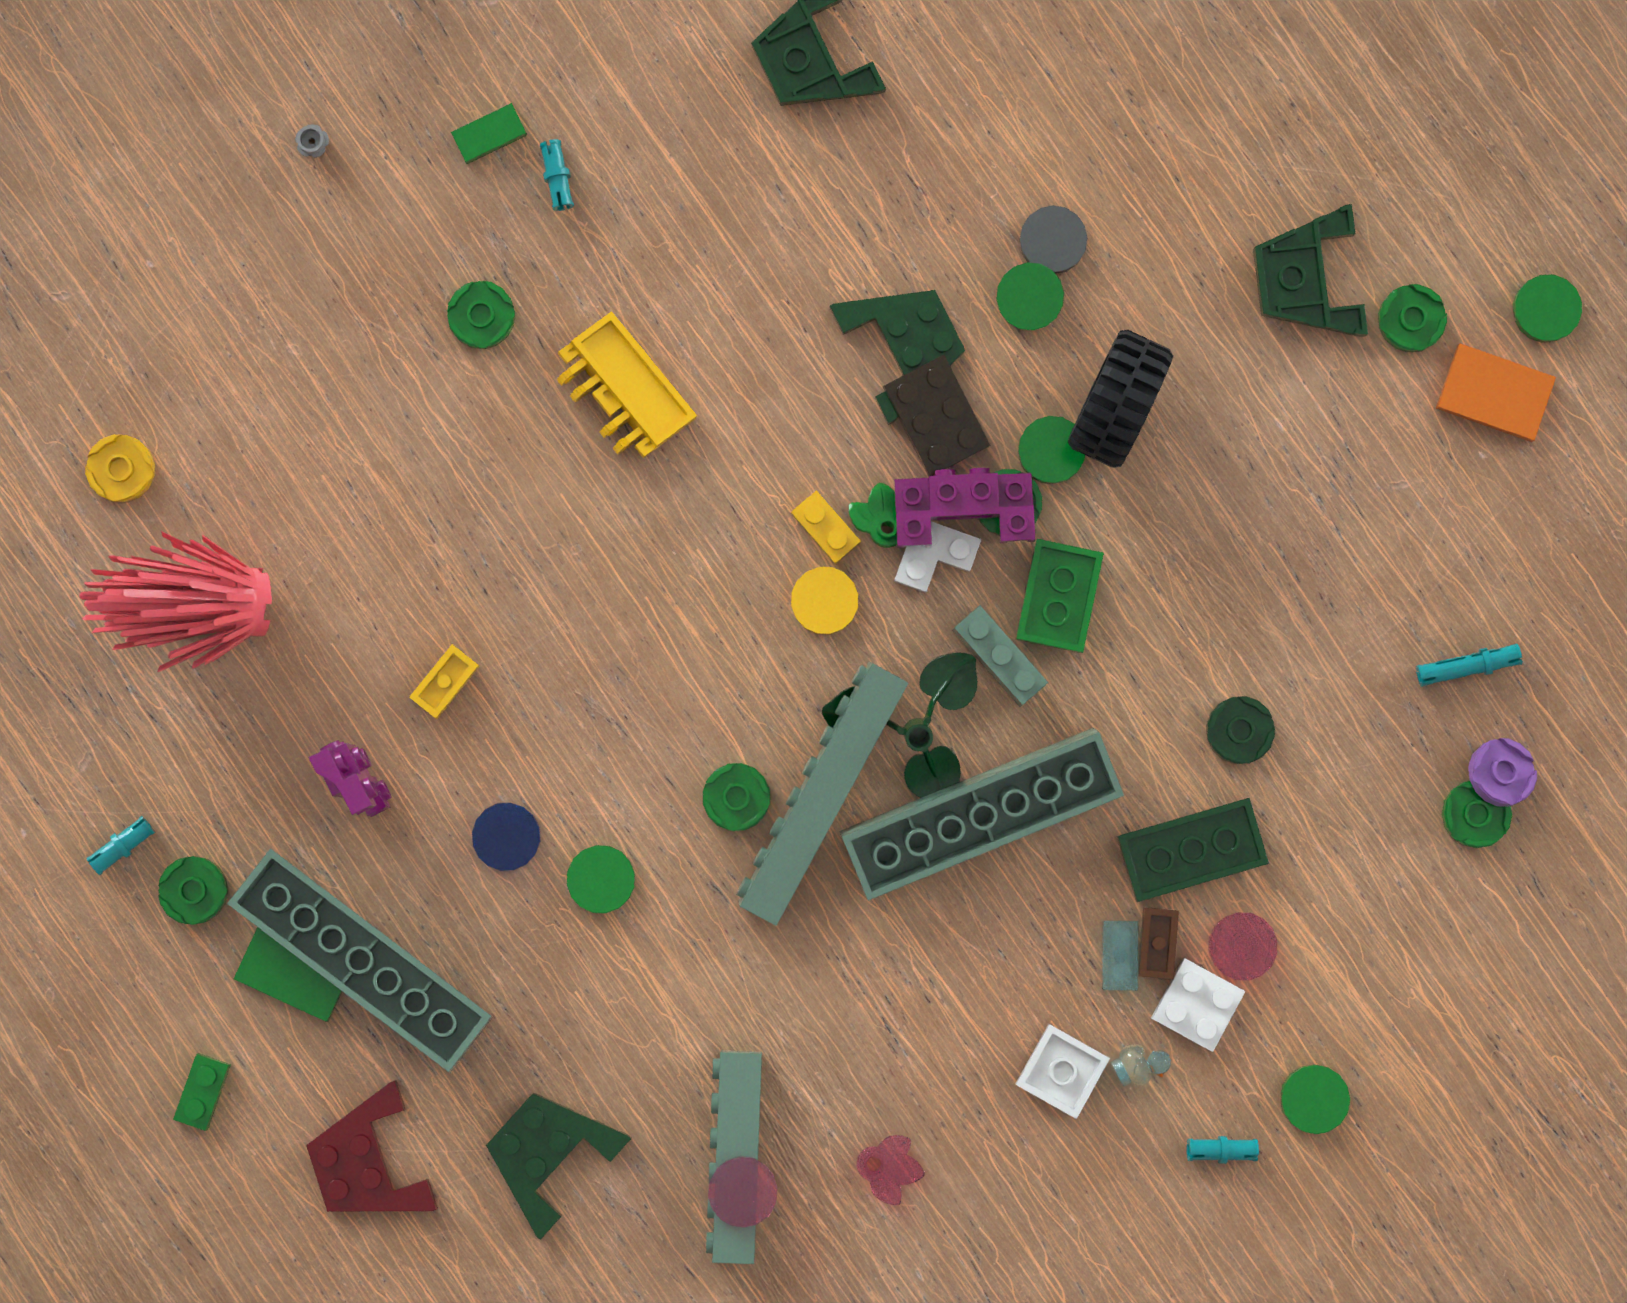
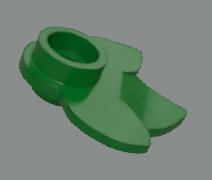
M878 483L871 490L868 503H850L848 512L857 530L870 534L871 539L878 546L890 548L897 545L895 492L888 485ZM889 526L893 529V532L886 534L881 528Z

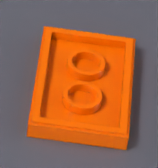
M1460 343L1457 345L1436 409L1533 442L1535 441L1556 377Z

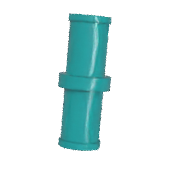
M552 139L549 140L550 145H547L546 141L540 144L546 170L543 173L544 181L549 185L553 204L552 209L554 211H564V205H566L567 209L574 207L568 182L571 175L569 168H565L561 140Z
M140 816L138 820L121 833L111 835V840L86 859L96 873L101 875L123 856L125 858L129 857L132 854L131 850L150 835H153L155 831L143 816Z
M1218 1136L1217 1139L1188 1138L1186 1153L1188 1161L1218 1160L1219 1164H1227L1228 1160L1258 1161L1259 1144L1257 1139L1228 1140L1227 1136Z

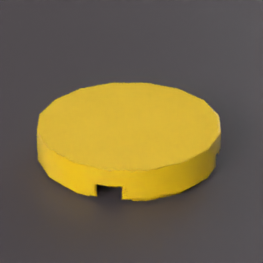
M113 434L100 439L90 449L87 456L85 475L90 487L99 496L112 502H129L141 497L150 488L155 476V462L150 450L140 440L128 435Z
M817 567L805 572L796 581L791 592V608L796 620L804 629L815 634L831 635L843 630L852 622L858 609V592L854 582L844 572L833 567Z

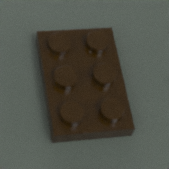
M941 355L882 386L928 477L934 476L936 470L947 469L990 446L945 355Z

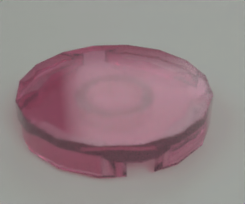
M1235 912L1224 917L1213 927L1208 940V952L1213 964L1223 975L1234 980L1250 981L1262 976L1272 967L1277 956V938L1273 928L1264 918L1253 913Z
M739 1156L726 1160L715 1170L709 1182L708 1197L711 1208L722 1221L731 1226L749 1227L759 1224L770 1215L776 1204L778 1187L774 1174L765 1164L753 1157Z

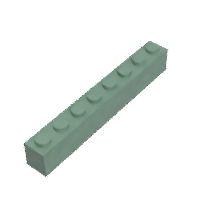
M870 661L866 667L861 665L855 673L852 684L856 686L850 697L844 695L835 711V714L839 715L834 727L832 728L828 725L819 740V744L823 746L817 758L811 756L802 772L806 776L800 788L795 786L786 801V805L790 807L785 817L781 818L778 816L769 833V835L773 836V839L767 849L761 847L753 862V865L757 867L751 879L744 878L736 893L740 897L738 901L740 907L777 926L908 685L907 681Z

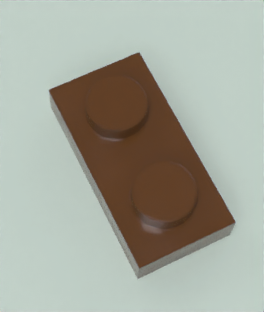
M1143 907L1138 967L1139 977L1174 980L1178 910Z

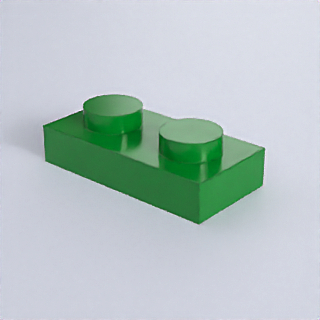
M200 1053L196 1054L173 1120L207 1131L231 1064Z

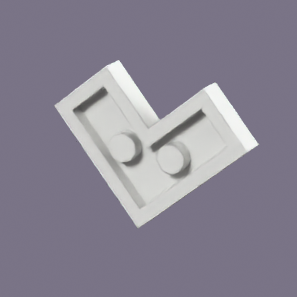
M931 521L932 547H925V545L906 546L894 582L926 593L937 561L970 572L981 539Z

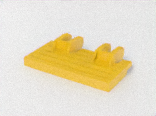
M612 311L558 351V355L566 364L578 356L580 357L578 362L565 370L557 378L561 386L568 384L584 370L591 377L573 390L570 397L574 402L579 401L602 384L601 387L591 394L609 417L620 409L624 411L599 431L603 438L614 434L626 423L632 427L634 431L625 438H621L613 447L617 455L644 436L645 438L636 444L634 448L645 458L697 417V414Z

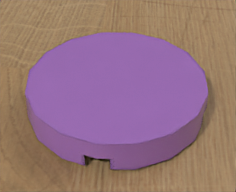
M1509 738L1490 740L1479 746L1472 754L1468 766L1469 780L1475 792L1484 801L1495 806L1505 807L1517 804L1531 794L1537 781V770L1534 771L1532 763L1534 760L1530 752L1520 743Z

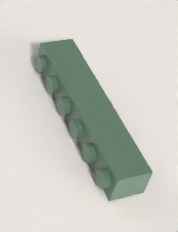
M721 1050L720 1058H713L712 1079H719V1093H712L711 1114H718L717 1128H711L710 1149H716V1163L709 1162V1183L715 1184V1197H708L707 1218L714 1219L713 1232H707L706 1253L713 1254L712 1263L754 1264L762 1052Z

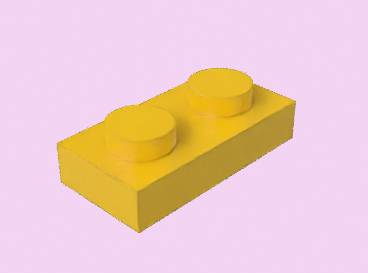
M817 490L791 511V515L834 564H837L861 543L860 539Z
M451 644L409 698L435 719H438L480 665L455 645Z

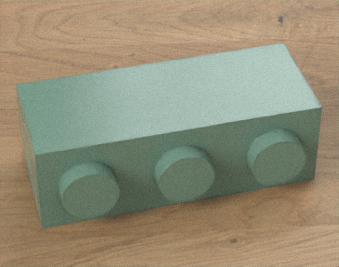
M981 605L952 630L1019 707L1024 705L1048 683Z

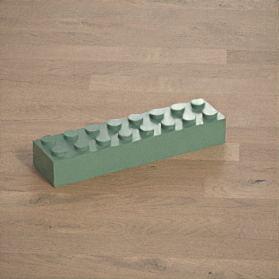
M1091 728L839 832L867 900H871L1123 797L1124 793L1099 731Z
M271 848L227 903L449 1073L453 1071L493 1018Z

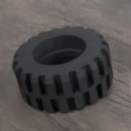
M1130 330L1119 331L1069 436L1068 444L1073 450L1112 468L1122 466L1145 423L1167 375L1174 356L1170 349Z

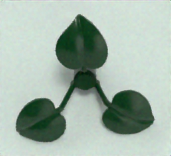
M961 652L948 653L930 661L923 669L919 680L920 689L925 694L932 696L925 717L923 719H911L904 727L890 719L886 724L897 731L898 734L904 735L909 748L914 751L923 752V754L912 756L904 770L906 785L919 798L960 782V763L956 754L950 748L943 745L937 746L931 751L928 750L933 742V733L929 724L932 721L931 717L937 701L945 709L957 710L967 706L974 698L978 681L976 658L972 654ZM855 686L841 691L823 706L822 715L830 727H834L839 715L835 714V711L844 695L850 697Z

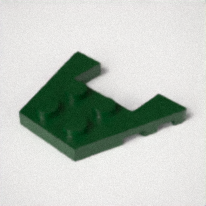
M798 0L751 42L752 48L780 106L875 95L886 92V87L873 61L841 76L820 35L812 16L841 3L842 0Z
M1352 204L1344 205L1338 210L1318 217L1301 227L1292 229L1254 247L1253 254L1261 316L1359 337L1368 335L1365 304L1329 307L1321 240L1353 237L1356 234Z
M936 290L830 305V310L843 335L875 320L902 375L941 355H945L951 366L965 353V348ZM883 392L875 396V400L887 424L894 423L898 416L886 393Z
M533 1093L487 1143L486 1147L536 1237L541 1240L561 1218L562 1214L536 1191L583 1138L611 1162L632 1137Z

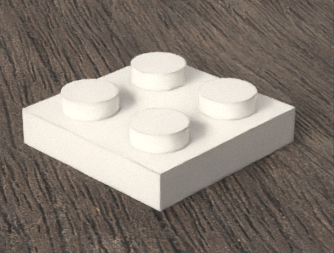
M1183 958L1174 974V980L1170 981L1151 1019L1213 1052L1245 991Z
M1048 1024L1015 1084L1077 1119L1110 1058Z

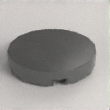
M1052 205L1040 208L1029 215L1022 226L1020 234L1022 255L1027 262L1043 264L1053 270L1054 273L1067 272L1078 264L1085 253L1088 239L1085 225L1077 214L1065 207Z

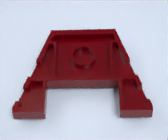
M397 1080L388 1083L306 1145L327 1212L434 1211L438 1209L429 1179L396 1190L393 1189L372 1121L406 1110Z

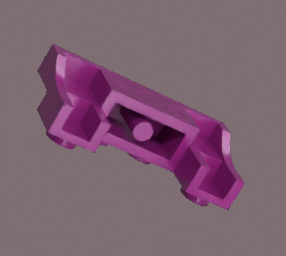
M990 468L969 469L970 474L956 475V470L942 469L936 470L935 476H929V478L894 479L897 548L917 545L932 547L931 521L999 518L1000 543L1027 540L1028 542H1035L1032 474L990 473Z
M337 740L322 747L320 752L308 757L315 772L323 776L332 796L344 798L352 815L366 812L367 816L373 817L391 808L387 801L392 798L391 793L383 779L377 781L376 777L370 775L367 768L371 767L372 764L363 748L359 749L356 745Z

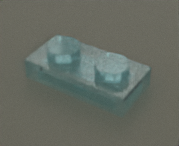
M1103 921L1102 990H1138V921Z

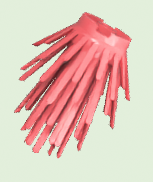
M162 532V536L170 540L174 548L203 561L199 562L153 545L149 547L152 552L188 566L135 556L126 558L110 555L108 557L113 562L162 570V573L135 569H124L122 572L90 569L94 575L113 576V579H105L103 582H85L84 584L88 588H102L104 592L84 591L79 595L80 599L86 600L84 606L87 610L106 614L85 615L82 620H111L104 623L105 627L95 628L92 633L122 631L120 636L128 637L125 640L127 643L117 644L112 650L147 645V647L152 648L193 636L219 632L171 651L168 654V658L173 660L160 665L157 672L218 646L194 661L192 668H196L204 662L207 665L211 661L217 660L248 637L265 636L270 624V620H264L266 604H272L270 580L268 573H262L263 568L248 567L203 534V541L214 551L194 540H190L191 545L164 532Z

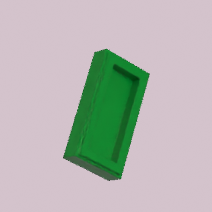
M512 103L451 132L466 164L527 136Z

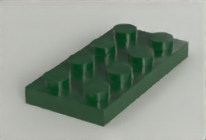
M1250 798L1117 836L1136 902L1269 864Z

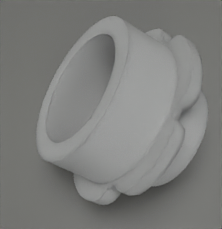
M314 124L307 125L296 134L297 150L305 157L309 155L314 158L324 154L325 146L329 144V137L325 131L321 130L320 126ZM315 139V143L310 144L309 140Z

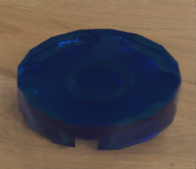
M497 803L485 809L476 819L472 830L473 847L478 858L487 866L500 871L516 870L527 865L536 855L541 843L540 827L535 816L526 808L514 803Z

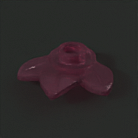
M901 1135L886 1137L878 1147L871 1146L865 1148L858 1155L856 1162L859 1174L864 1179L870 1181L873 1195L890 1205H900L902 1198L900 1185L914 1183L925 1175L918 1161L907 1155L911 1146V1139ZM872 1157L880 1160V1166L876 1170H871L867 1167V1161Z

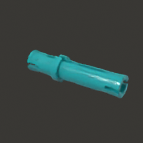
M1518 644L1491 650L1482 648L1479 649L1478 653L1430 664L1417 665L1416 671L1419 672H1416L1421 687L1474 674L1484 673V675L1493 674L1494 670L1522 665L1523 661L1520 659L1522 654Z

